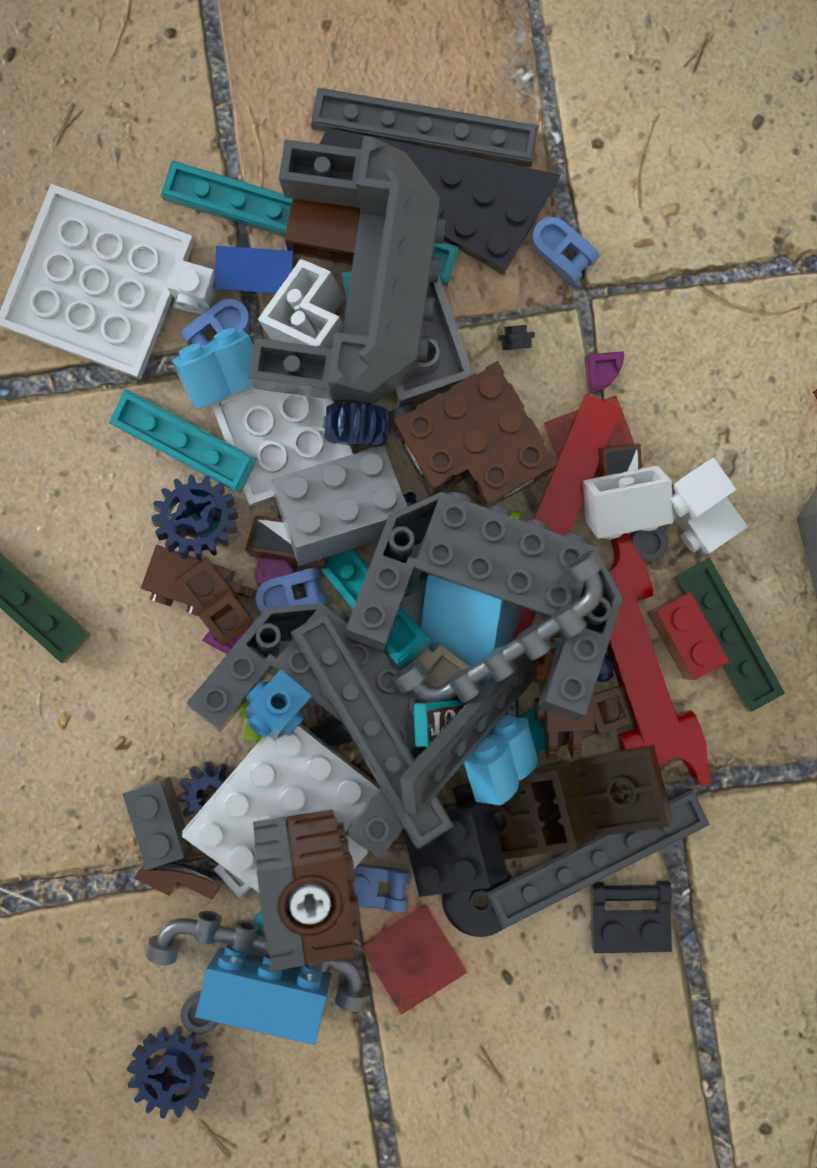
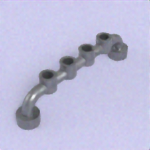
M590 550L570 562L565 568L566 572L574 584L584 581L586 586V592L581 599L561 607L552 617L538 626L529 627L504 647L492 650L480 662L469 669L465 668L457 672L445 684L439 687L428 686L424 682L428 673L419 660L401 669L392 678L393 682L401 693L411 691L418 699L425 702L447 701L455 696H458L462 703L471 700L481 692L482 687L478 682L490 674L496 682L507 678L516 670V666L512 662L516 658L526 653L530 660H535L551 648V644L547 639L561 631L565 638H570L587 626L583 617L598 606L603 595V582L598 573L603 567V563L594 550Z
M202 911L198 914L197 920L177 918L169 921L161 929L159 935L152 936L149 939L146 958L158 965H171L175 963L180 943L174 937L179 934L192 935L196 941L204 944L220 942L232 945L234 950L241 953L257 951L268 954L265 936L258 935L260 926L250 920H240L237 922L236 928L232 929L220 926L222 917L218 913ZM345 958L308 965L311 969L318 972L334 970L343 973L347 981L339 984L335 1003L341 1009L349 1012H360L365 1009L369 990L362 985V975L359 967L351 959Z

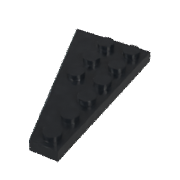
M328 128L319 144L362 150L363 137L367 135ZM373 137L406 152L439 195V218L446 219L444 242L459 247L460 251L503 275L509 268L561 174Z

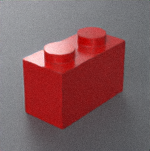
M691 592L680 594L647 612L683 679L697 680L729 662Z

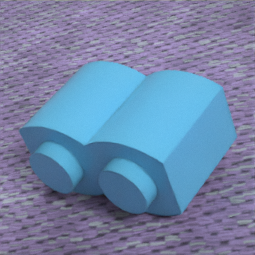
M236 328L222 330L214 336L215 340L208 345L201 346L199 343L188 345L179 351L180 356L172 360L186 394L196 409L213 404L231 393L252 386L248 376L253 344L250 336L243 330L237 331Z
M504 715L464 761L476 802L502 805L516 793L519 781L527 777L536 767L538 757L527 718Z

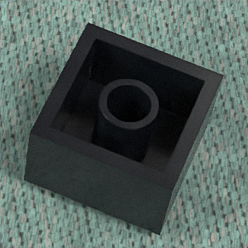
M475 799L443 804L442 807L451 820L453 827L420 848L415 847L406 829H403L419 897L490 888L508 874L491 804L476 802Z

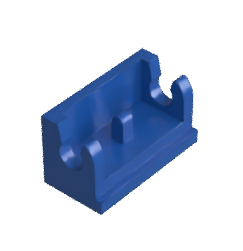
M216 246L214 289L276 294L296 266L297 255L293 251Z

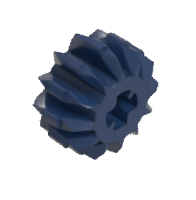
M332 403L326 407V416H324L323 428L325 429L324 438L333 444L381 447L387 443V435L390 433L389 411L384 407L372 404Z
M212 761L204 762L203 772L197 766L189 769L192 779L183 778L179 783L182 788L189 792H184L177 796L179 802H189L190 804L182 812L185 817L194 811L198 813L207 803L205 797L208 794H203V790L211 786L218 790L226 781L225 773L228 769V764H220L216 773Z

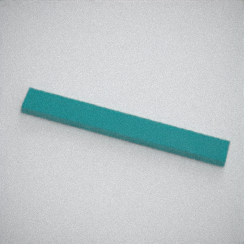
M173 160L171 161L161 192V197L164 201L285 237L292 199L284 198L282 193ZM436 243L434 258H441L439 277L442 285L448 286L459 247L447 243Z

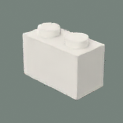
M658 465L583 481L585 521L597 539H614L624 533L638 530L652 531L659 526L673 523V503L670 499L672 497V480Z

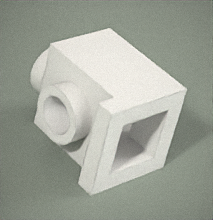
M176 258L167 286L175 299L173 308L201 316L213 307L219 291L214 289V270Z

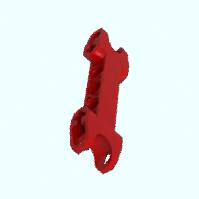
M624 533L618 538L611 539L614 561L608 571L623 600L607 651L614 663V672L618 684L624 687L635 723H632L634 729L617 735L621 750L654 744L660 768L668 760L680 758L686 765L695 784L702 787L711 784L707 744L699 721L692 710L677 715L675 713L638 601L653 596L652 583L645 562L638 554L628 534Z

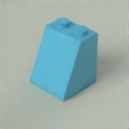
M428 574L421 629L432 641V652L442 644L469 667H472L492 650L504 647L513 641L522 607ZM490 674L479 681V685L482 687L492 675Z

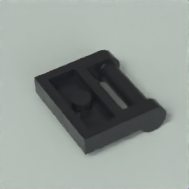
M669 880L656 881L655 885L605 886L604 882H596L590 885L591 936L594 953L672 952V889ZM656 900V909L605 910L606 901Z

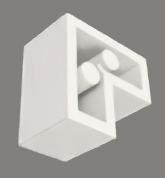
M300 259L260 315L258 321L271 340L332 348L334 332H343L344 324L340 317L335 315V312L344 301L345 296L331 271Z
M714 457L672 483V497L670 499L673 503V520L677 522L683 531L681 538L691 552L695 553L697 551L700 556L711 553L748 527L727 498L728 495L736 491V488Z

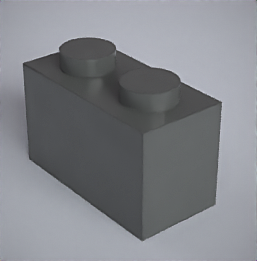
M170 776L123 793L146 870L185 858L193 850L191 843L182 837V831L186 826Z

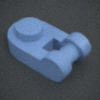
M557 217L543 218L536 224L533 230L531 243L535 252L558 271L561 278L570 285H575L582 277L581 272L587 265L592 266L600 257L594 246L566 222ZM568 247L576 253V256L571 261L563 255Z
M224 299L186 326L181 332V336L188 345L199 343L201 346H205L215 340L214 338L209 342L204 335L212 327L217 333L228 328H236L237 331L243 330L247 332L250 326V315L240 301Z
M319 568L302 570L262 583L255 596L258 609L263 612L267 608L318 603L329 604L326 593L321 592L318 580L321 579ZM304 584L307 597L296 600L293 586Z
M358 864L354 868L355 881L353 885L359 906L385 909L391 912L407 911L408 899L404 895L405 886L410 884L411 871ZM379 881L390 883L389 894L378 893Z

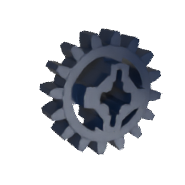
M189 475L188 484L183 485L181 481L175 479V489L173 491L162 488L161 493L165 500L164 502L154 501L153 506L159 514L151 516L153 525L159 527L155 531L158 540H166L165 546L169 552L179 547L181 558L185 559L189 552L192 551L195 553L197 560H201L204 550H209L213 556L217 555L215 545L218 543L228 547L230 543L226 533L235 534L237 532L236 524L232 520L238 519L237 508L232 507L235 504L233 495H224V484L220 482L211 487L209 476H205L201 483H196L194 475ZM179 503L177 511L171 514L173 508ZM196 513L201 519L194 521L190 516ZM220 520L218 527L212 532L214 522ZM188 536V537H192V538H195V539H187V538H184V537Z
M177 1026L173 1035H169L166 1027H161L157 1033V1039L149 1033L143 1040L144 1046L138 1045L132 1053L136 1060L130 1062L127 1071L135 1075L131 1077L127 1085L128 1088L139 1089L134 1101L137 1103L145 1099L148 1102L145 1112L148 1114L157 1107L160 1108V1117L165 1119L168 1111L171 1109L174 1110L176 1117L180 1118L185 1110V1105L194 1111L199 1104L198 1098H206L210 1090L206 1084H211L215 1072L207 1070L212 1066L214 1056L203 1055L208 1043L206 1041L198 1045L194 1043L196 1037L194 1032H191L188 1037L182 1036V1027ZM166 1048V1052L162 1056L154 1055L153 1058H149L154 1052ZM167 1067L173 1068L172 1073L174 1076L170 1075V1069ZM181 1088L189 1089L183 1094L176 1095V1092Z

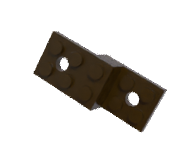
M654 744L546 763L534 769L527 777L520 780L516 793L508 801L500 806L491 804L492 811H501L507 820L505 829L496 825L505 860L574 851L581 848L594 837L670 827L674 823ZM618 781H623L631 787L633 792L631 801L622 800L617 795L615 786ZM470 783L453 788L456 802L475 799Z

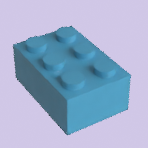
M227 945L226 948L219 947L206 968L195 1017L315 1045L332 973L315 971L306 963L305 966L271 971L269 954H264V957L238 952L232 948V945Z

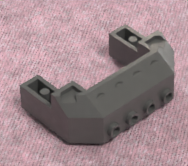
M363 137L362 150L285 139L279 174L284 198L360 208L343 332H334L332 348L254 338L248 378L254 388L259 390L373 405L417 373L419 360H427L429 336H422L424 321L432 322L435 297H428L430 282L438 283L441 258H434L436 243H444L446 219L439 218L440 197L406 152L373 137Z
M440 492L390 514L346 628L347 639L383 652L388 643L408 585L417 587L422 572L544 616L552 617L558 609L578 601L586 592L584 581L574 584L565 570L566 566L580 555L590 550L595 551L603 563V567L598 571L603 582V595L598 606L583 617L587 626L581 632L570 638H565L561 631L553 635L560 638L537 706L574 721L584 717L623 600L597 548L586 544L587 540L582 536L573 533H564V535L548 530L549 527L543 522L533 519L522 521L510 516L511 513L504 508L492 505L485 508L472 503L473 500L470 497L458 492H450V494Z
M323 603L265 609L186 703L192 711L218 732H221L247 701L246 697L261 680L263 681L268 674L274 677L282 669L312 695L311 699L343 723L291 635L293 630L327 612L414 760L427 748L416 746L414 704L426 702L418 699L411 691L401 693L392 678L402 668L383 651L346 638V628L350 618L334 605L330 609ZM379 787L345 831V834L372 856L381 859L404 829V826L383 790Z

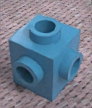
M281 669L268 684L261 680L246 697L250 704L244 715L249 718L247 723L254 732L264 738L268 735L275 741L282 732L290 736L305 718L300 712L307 705L312 695Z

